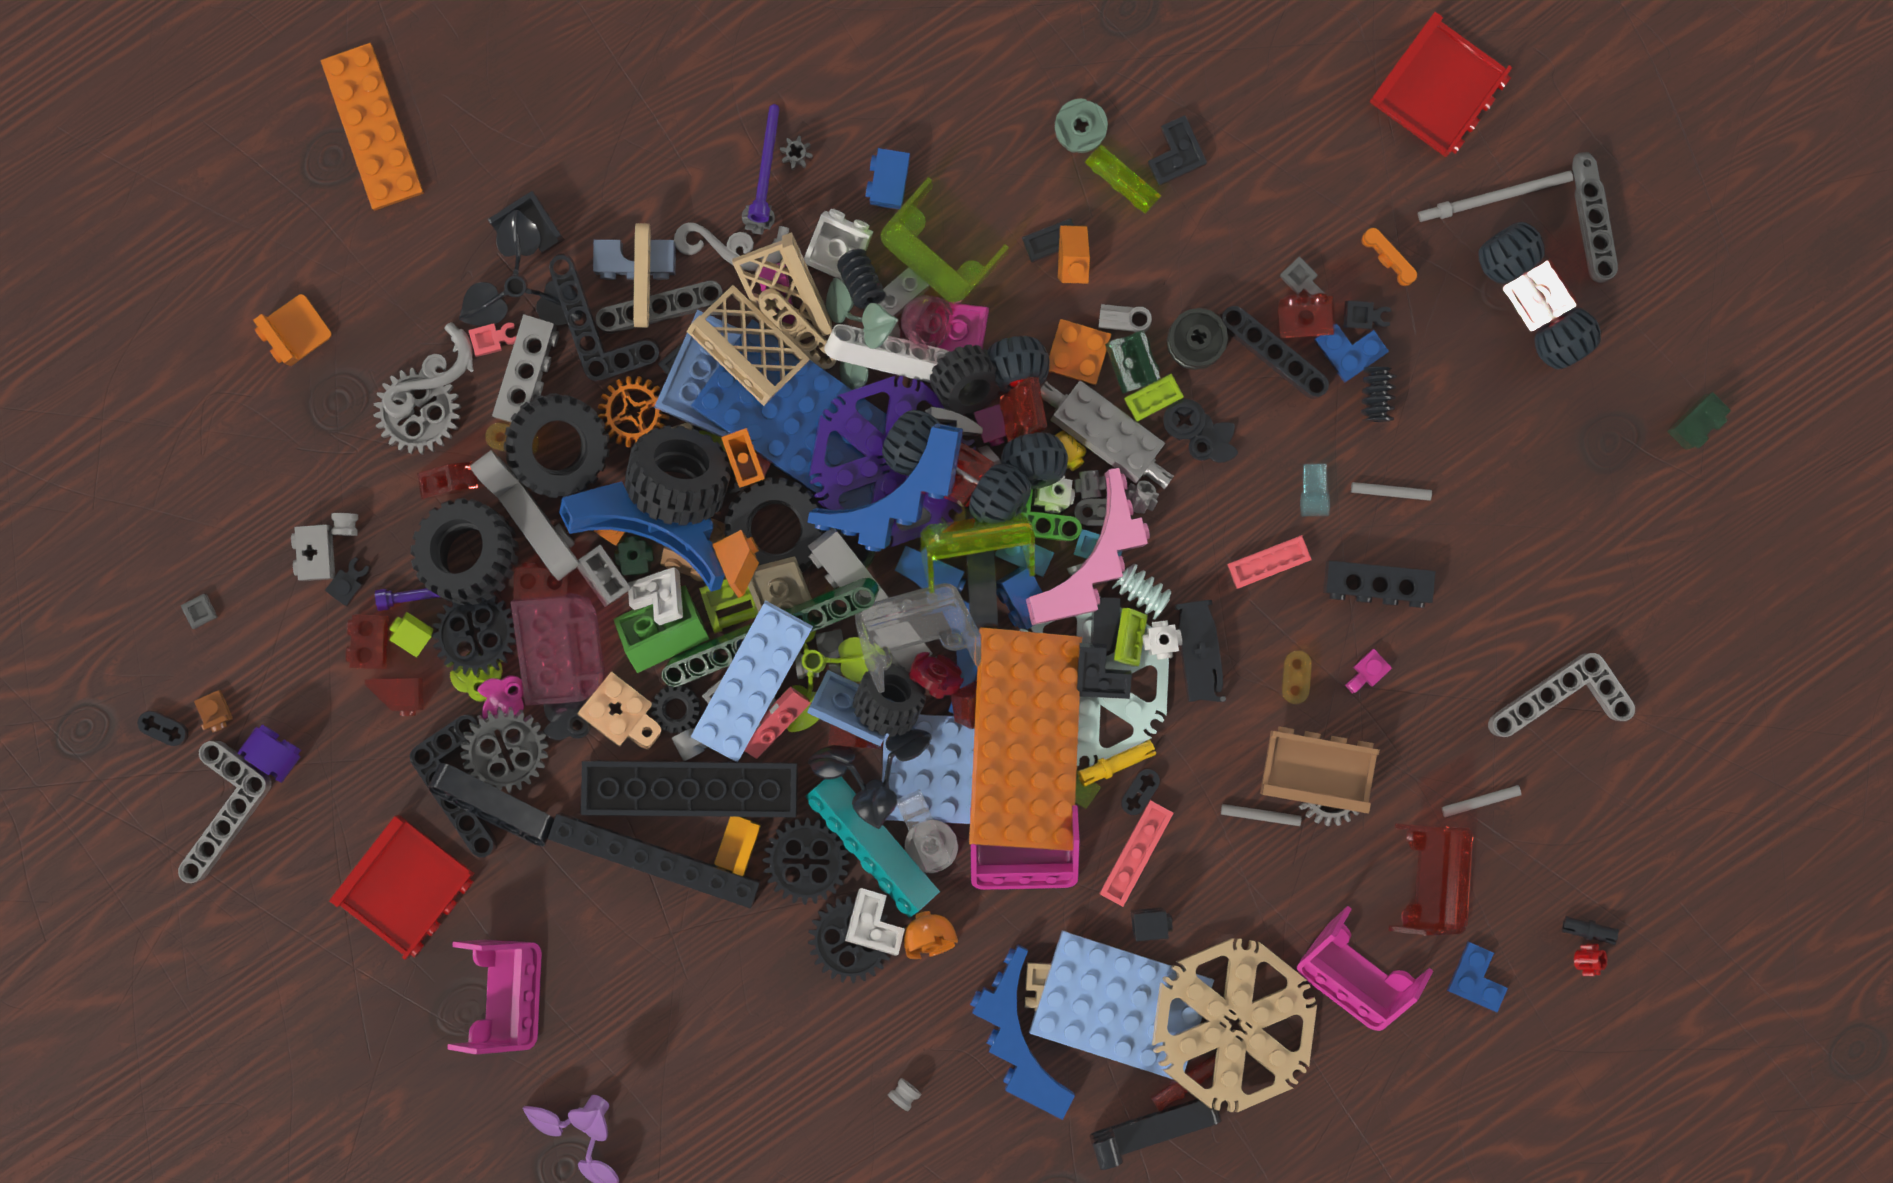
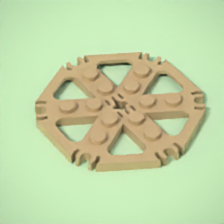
M1234 938L1228 939L1176 961L1184 970L1179 966H1171L1176 972L1177 977L1174 980L1167 976L1162 978L1166 984L1171 986L1169 989L1163 983H1160L1152 1039L1153 1046L1163 1042V1045L1156 1046L1153 1049L1154 1053L1161 1051L1166 1053V1058L1158 1062L1160 1066H1167L1171 1063V1066L1161 1070L1211 1109L1212 1102L1214 1109L1220 1110L1221 1102L1226 1100L1228 1103L1227 1111L1229 1112L1234 1110L1235 1112L1242 1111L1293 1089V1087L1287 1084L1286 1079L1290 1083L1298 1084V1081L1293 1078V1071L1298 1069L1301 1073H1306L1305 1067L1299 1065V1061L1309 1067L1317 1009L1315 1004L1306 1008V1004L1310 1005L1316 1000L1315 997L1308 999L1303 997L1304 990L1311 988L1309 984H1302L1298 987V984L1307 981L1304 977L1260 942H1257L1256 948V942L1249 940V946L1244 950L1241 947L1242 939L1238 938L1235 941ZM1219 956H1226L1229 959L1224 998L1196 975V968L1200 964ZM1265 961L1286 977L1287 986L1252 1002L1256 968L1260 962ZM1175 998L1181 999L1207 1021L1176 1035H1171L1167 1030L1171 1001ZM1299 1015L1303 1019L1300 1048L1295 1052H1290L1262 1029L1290 1016ZM1224 1016L1232 1020L1239 1019L1238 1025L1245 1034L1235 1029L1230 1031L1231 1024ZM1217 1048L1212 1087L1204 1089L1184 1073L1183 1065L1186 1061ZM1246 1052L1275 1075V1081L1271 1086L1249 1095L1243 1093L1241 1089Z

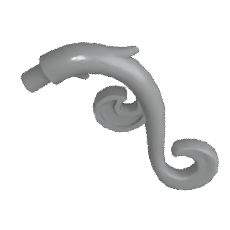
M689 222L680 226L674 236L675 246L679 252L684 255H693L703 248L704 243L700 240L695 245H689L686 241V236L691 231L699 232L721 257L732 265V259L740 256L736 252L738 247H743V253L746 254L751 252L754 245L750 235L738 232L729 237L726 247L709 230L701 225ZM779 226L777 239H774L773 243L781 241L782 236L789 233V228ZM780 250L769 254L766 261L777 264L783 258ZM751 261L741 264L743 270L756 271L759 265Z
M453 322L445 326V330L452 336L451 340L455 343L453 352L458 350V358L448 371L437 373L436 370L438 368L446 370V360L439 354L429 355L422 364L423 374L427 379L398 384L389 388L384 393L382 404L390 416L396 418L404 417L413 411L414 398L411 393H406L407 400L404 404L397 405L393 402V397L398 392L438 388L458 379L466 369L470 372L474 371L472 364L473 346L463 329L459 330Z

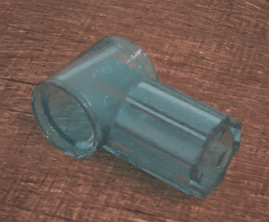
M1326 464L1303 465V493H1301L1300 498L1301 516H1329L1330 498L1327 492Z

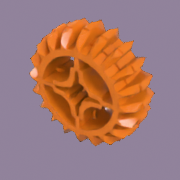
M627 376V385L625 386L620 379L616 380L619 389L615 390L609 385L607 388L613 394L610 397L606 394L601 396V398L608 401L607 405H598L599 409L606 410V413L600 414L598 417L602 420L607 419L608 422L604 423L605 430L612 428L608 432L609 438L611 439L618 434L616 443L620 445L625 438L626 447L631 448L633 440L636 443L638 438L645 433L647 434L650 430L658 427L661 429L665 426L660 423L661 419H670L669 415L662 414L661 410L655 408L654 420L646 428L644 415L655 406L659 397L656 395L660 392L661 388L657 385L650 390L652 381L648 379L643 386L642 377L640 376L636 378L635 384H633L632 378ZM641 391L648 394L652 399L639 403L634 402L629 392ZM622 396L624 409L613 418L614 405L619 397ZM630 404L637 409L640 408L641 412H637L640 414L637 417L639 422L633 416H628V412H631L629 411ZM634 422L639 433L623 432L617 425Z

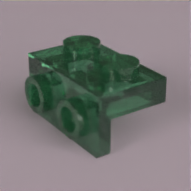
M1143 330L1105 344L1123 394L1161 380L1159 367L1153 358L1150 342Z

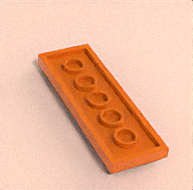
M368 43L320 60L372 209L375 211L424 194L372 44Z

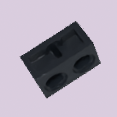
M1163 907L1131 910L1132 931L1136 941L1169 938L1168 932L1173 931L1172 917L1169 913H1166Z

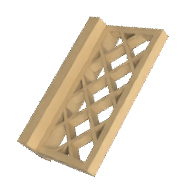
M792 232L783 235L782 240L732 259V263L751 303L760 311L759 295L755 294L752 290L756 282L769 286L768 289L774 288L785 292V299L787 301L791 295L801 298L803 303L800 309L796 310L804 318L811 320L814 325L813 327L822 336L831 334L832 320ZM780 250L783 257L780 265L766 261L769 254ZM751 261L759 265L755 274L745 272L741 264ZM763 266L776 271L772 281L759 277ZM780 273L792 277L793 281L790 287L776 283ZM769 298L765 300L766 304L778 308L775 300H770ZM781 321V323L784 326H792L791 324ZM805 332L801 334L799 341L811 337L813 334Z
M734 285L701 316L699 315L687 330L763 406L810 360ZM731 295L740 302V310H726V300ZM710 315H722V327H713L706 319ZM727 315L740 316L741 328H727ZM745 316L755 317L759 321V329L746 328ZM727 333L741 334L742 346H732L728 342ZM746 334L760 335V347L747 346ZM765 335H774L778 339L779 348L765 347ZM747 352H761V365L751 364L747 360ZM765 353H779L780 366L766 365ZM784 353L793 354L800 362L796 366H784ZM766 370L780 371V382L776 386L767 379Z

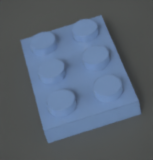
M827 670L807 713L881 747L887 733L883 736L878 734L879 732L876 730L872 732L868 729L869 726L863 725L860 722L861 718L856 717L854 713L853 698L859 684Z

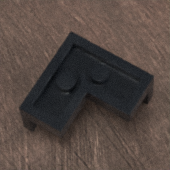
M533 191L488 219L495 231L498 232L505 217L514 210H520L539 229L541 235L539 250L542 254L565 240Z

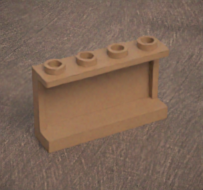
M1278 727V732L1271 731L1260 794L1369 814L1371 805L1369 797L1376 757L1380 751L1373 749L1374 743L1358 741L1357 746L1347 744V738L1331 736V741L1320 739L1321 734L1305 731L1304 736L1294 735V729Z

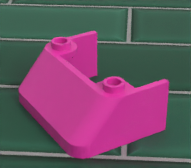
M1072 805L1073 851L971 844L972 885L983 890L1068 888L1074 886L1078 882L1079 866L1078 806Z
M1347 906L1327 924L1302 957L1297 970L1310 984L1368 1028L1381 1031L1418 1001L1433 970L1428 968L1417 979H1414L1409 973L1400 970L1386 975L1347 945L1351 938V932L1344 925V922L1352 910Z
M454 941L453 947L473 950V960L476 965L488 967L486 1020H477L472 1024L469 1030L468 1042L448 1044V1050L471 1054H487L531 1049L538 1037L541 975L540 947L536 943L519 941Z

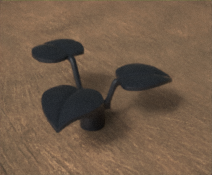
M514 210L505 217L496 236V244L502 255L506 257L516 255L513 275L506 280L505 290L499 294L497 288L488 282L476 283L467 290L459 319L467 324L486 326L500 322L508 312V306L501 298L507 294L511 297H520L524 293L541 297L536 304V310L542 320L555 325L567 324L554 282H548L543 293L528 288L526 278L519 275L521 255L530 256L534 254L541 242L539 229L520 210ZM570 285L564 287L563 292L567 298L574 299L578 296ZM576 310L572 314L573 321L581 320L583 317V311Z
M912 728L903 735L896 733V736H888L885 745L887 750L891 752L888 755L883 783L875 779L865 785L854 765L850 764L855 759V753L843 745H831L818 750L809 758L808 764L817 776L824 779L841 777L849 769L862 789L853 797L852 806L854 811L865 822L880 829L898 803L896 793L889 789L893 758L896 756L900 761H909L918 757L930 744L932 735L927 731Z

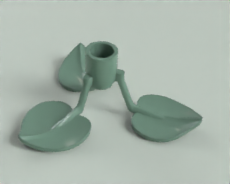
M833 278L826 298V308L833 322L842 323L845 317L862 322L864 326L863 332L865 333L864 340L870 349L879 348L888 336L900 338V328L897 324L898 319L877 303L869 304L864 310L863 317L852 315L849 311L854 303L844 281L840 278ZM841 361L840 377L842 383L852 390L865 386L868 379V368Z

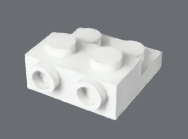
M830 209L829 212L824 211L821 214L804 260L806 265L843 280L837 268L838 260L843 254L853 249H864L866 251L873 231L868 229L869 225L861 220H854V223L844 219V213Z

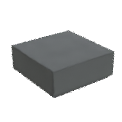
M202 594L180 605L192 629H196L218 618L207 594Z

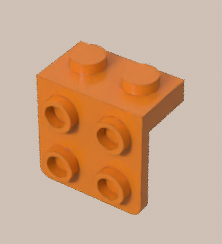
M302 294L293 298L267 317L261 314L253 320L258 326L254 329L263 342L268 340L273 347L270 352L278 363L283 361L284 364L289 366L297 363L332 337L330 329L307 297Z

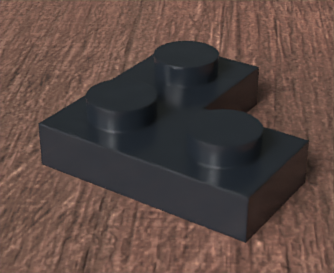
M1185 115L1161 126L1162 133L1171 151L1148 161L1158 187L1207 165V161Z
M1080 643L1077 690L1080 692V697L1130 699L1131 670L1105 669L1107 645Z

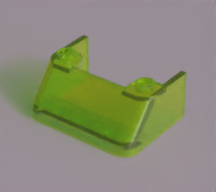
M928 177L881 231V241L891 253L946 301L959 303L988 277L1008 254L1009 247L1004 244L985 267L977 261H967L955 271L917 237L925 227V216L916 208V205L933 187L932 180Z
M1019 513L1005 522L980 523L973 518L942 524H931L923 529L920 534L922 563L929 593H935L933 560L1022 546L1029 576H1035V534L1031 522L1023 513Z

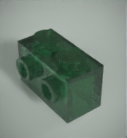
M1710 392L1695 403L1667 432L1685 450L1694 447L1699 449L1708 441L1709 437L1707 434L1713 428L1717 431L1728 421L1726 416L1731 410L1714 392Z

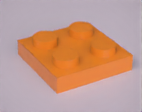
M1060 319L1049 355V372L1096 386L1111 334Z

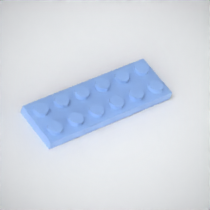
M765 600L693 731L691 738L738 763L813 626Z

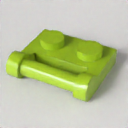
M727 579L723 580L719 590L711 592L707 586L699 588L714 634L722 632L723 628L756 618L759 613L749 587H747L744 596L740 598L737 597L729 586ZM751 600L752 608L718 619L716 611Z

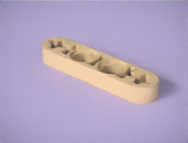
M636 223L634 327H649L650 224Z
M766 289L761 292L758 303L762 313L816 365L822 369H829L836 363L835 359L831 357L827 360L825 358L820 359V355L815 349L819 346V349L825 353L824 347L827 340L778 291ZM767 298L770 300L776 298L775 303L780 309L778 313L772 305L766 307L765 300ZM785 315H794L796 322L792 326H784L781 321ZM810 332L814 335V339L809 344H803L799 341L801 334Z

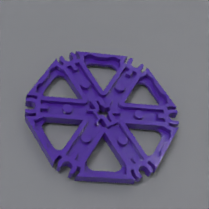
M895 376L837 395L844 405L839 399L834 398L831 402L837 408L836 413H831L827 409L823 410V415L830 419V421L824 419L822 415L819 416L809 476L820 474V477L813 478L810 484L816 482L822 484V491L814 495L817 498L825 495L828 496L825 500L817 501L825 509H844L839 504V496L842 493L873 482L874 488L871 503L877 502L893 493L907 480L909 476L895 472L890 466L880 467V464L886 463L884 457L881 459L877 457L883 456V444L894 423L905 412L916 410L917 404L920 401H927L935 408L945 409L937 395L922 381H919V387L916 391L917 379H912L910 387L905 388L902 384L903 376H899L895 387ZM880 392H885L889 395L883 434L857 412L855 405L859 399ZM832 431H837L865 457L834 468L828 467L825 464L824 458L829 434ZM963 438L961 439L959 451L961 462L973 464L976 446L971 449H965V447L972 445L975 442L974 439L965 441ZM925 492L923 508L931 514L929 522L903 531L897 527V519H894L890 547L949 527L942 522L941 518H943L945 523L952 524L954 521L948 515L949 510L953 509L959 514L962 512L961 507L945 498L936 499L929 497L928 492Z

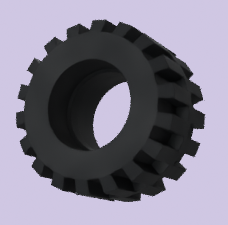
M971 344L964 347L959 346L954 351L947 352L946 356L940 358L937 361L938 364L933 366L931 370L933 373L930 374L929 378L931 381L930 385L945 410L961 415H971L973 412L980 411L985 406H989L992 403L991 401L999 395L998 392L1001 390L996 386L997 382L995 381L997 368L991 362L990 356H987L988 353L985 348H981L979 345L972 347Z
M884 663L878 664V667H871L863 675L853 698V708H855L854 713L856 717H860V722L863 725H868V729L872 732L876 730L879 732L878 734L883 736L885 733L889 734V736H896V733L903 735L906 731H910L923 709L926 701V696H924L926 690L919 683L909 678L910 672L906 671V668L903 666L899 668L891 663L888 666Z

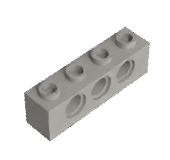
M523 314L492 414L493 417L511 423L512 420L510 418L514 413L517 414L521 410V405L525 402L530 403L534 400V397L541 395L544 386L541 378L543 372H548L552 357H549L551 346H556L559 338V332L556 331L557 326L555 324ZM534 340H540L542 343L541 350L537 353H530L529 344ZM526 365H531L534 368L533 375L528 379L522 378V368ZM519 390H523L526 393L525 401L521 404H515L513 401L514 394Z

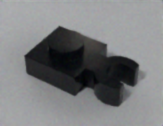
M1345 301L1343 328L1372 329V322L1378 327L1390 326V322L1382 321L1380 316L1382 312H1391V308L1379 307L1373 310L1374 302Z
M357 557L350 561L349 571L346 573L340 569L324 590L347 607L363 587V584L358 579L368 575L371 567L366 565L362 571H357L356 564L360 560Z

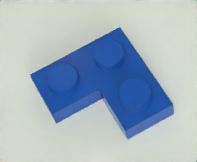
M1338 324L1314 340L1344 383L1360 373L1364 367H1368L1389 352L1374 330L1352 345Z
M1467 942L1447 991L1498 1012L1508 988L1484 978L1494 953Z

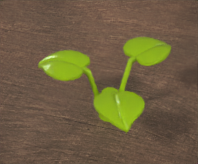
M815 630L809 633L802 646L805 653L802 657V665L808 670V689L800 685L792 686V688L806 696L812 703L817 693L812 692L813 674L821 672L825 668L826 663H841V672L847 679L861 682L866 671L868 672L873 666L878 667V664L884 661L885 653L872 641L853 637L840 643L838 652L841 658H825L820 652L809 650L806 644L815 637ZM810 705L787 727L788 731L797 732L805 730L819 720V718L807 713Z

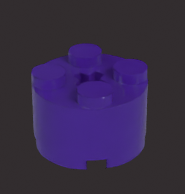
M262 724L260 728L256 727L238 751V754L267 775L271 774L276 778L275 780L283 783L301 756L298 754L301 749L285 739L281 743L277 740L279 734Z

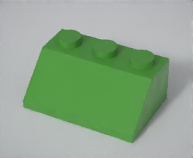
M685 585L681 587L683 618L659 625L654 621L653 604L637 610L633 609L613 619L624 651L637 673L709 640L703 621Z

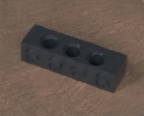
M1326 561L1323 593L1330 594L1329 599L1345 600L1347 595L1356 596L1357 602L1372 603V598L1383 599L1382 604L1398 605L1399 601H1408L1409 607L1425 608V603H1433L1436 571ZM1349 575H1355L1359 580V585L1355 590L1349 589L1346 585V579ZM1376 577L1382 578L1385 582V588L1382 592H1376L1373 589L1372 583ZM1402 580H1407L1411 584L1412 589L1408 595L1402 594L1399 590V584Z

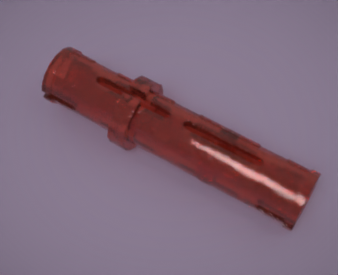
M1216 1053L1186 1073V1075L1198 1084L1214 1075ZM1174 1079L1169 1082V1086L1151 1096L1152 1101L1160 1112L1178 1098L1181 1100L1185 1098L1184 1094L1189 1092Z

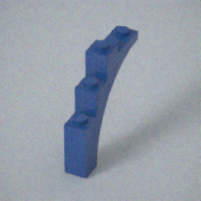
M935 424L931 428L926 449L917 467L893 493L877 502L858 508L841 510L815 508L809 512L807 523L815 524V528L820 530L841 529L842 534L856 536L857 533H860L858 544L866 545L865 549L870 551L885 549L890 545L894 519H897L896 522L902 525H912L913 522L916 523L921 519L925 492H928L929 497L944 499V496H948L953 492L963 429Z
M622 481L562 498L559 513L569 534L588 530H615L652 539L670 548L685 559L699 573L711 592L721 589L725 574L715 556V550L710 541L713 531L711 518L703 519L702 522L697 524L689 522L687 525H678V523L674 522L666 524L664 520L652 519L649 513L641 512L637 508V504L631 501Z
M905 546L895 571L914 581L929 594L942 611L952 632L957 652V665L962 671L960 677L961 679L964 677V681L959 691L953 696L949 712L959 715L960 711L966 712L972 698L967 695L971 686L977 688L979 637L972 634L973 630H970L969 603L954 597L955 592L961 593L967 579L962 577L963 571Z
M1017 944L1015 949H1009L1004 959L1007 966L1003 973H997L991 985L995 987V990L992 991L984 987L982 992L976 991L970 1003L974 1007L972 1013L999 1027L998 1031L992 1030L986 1043L990 1045L988 1048L990 1053L1015 1065L1014 1069L1011 1067L1008 1069L1003 1079V1082L1006 1083L1005 1091L1063 1120L1075 1097L1074 1092L1058 1083L1040 1066L1029 1050L1020 1029L1017 1015V986L1020 970L1028 950Z

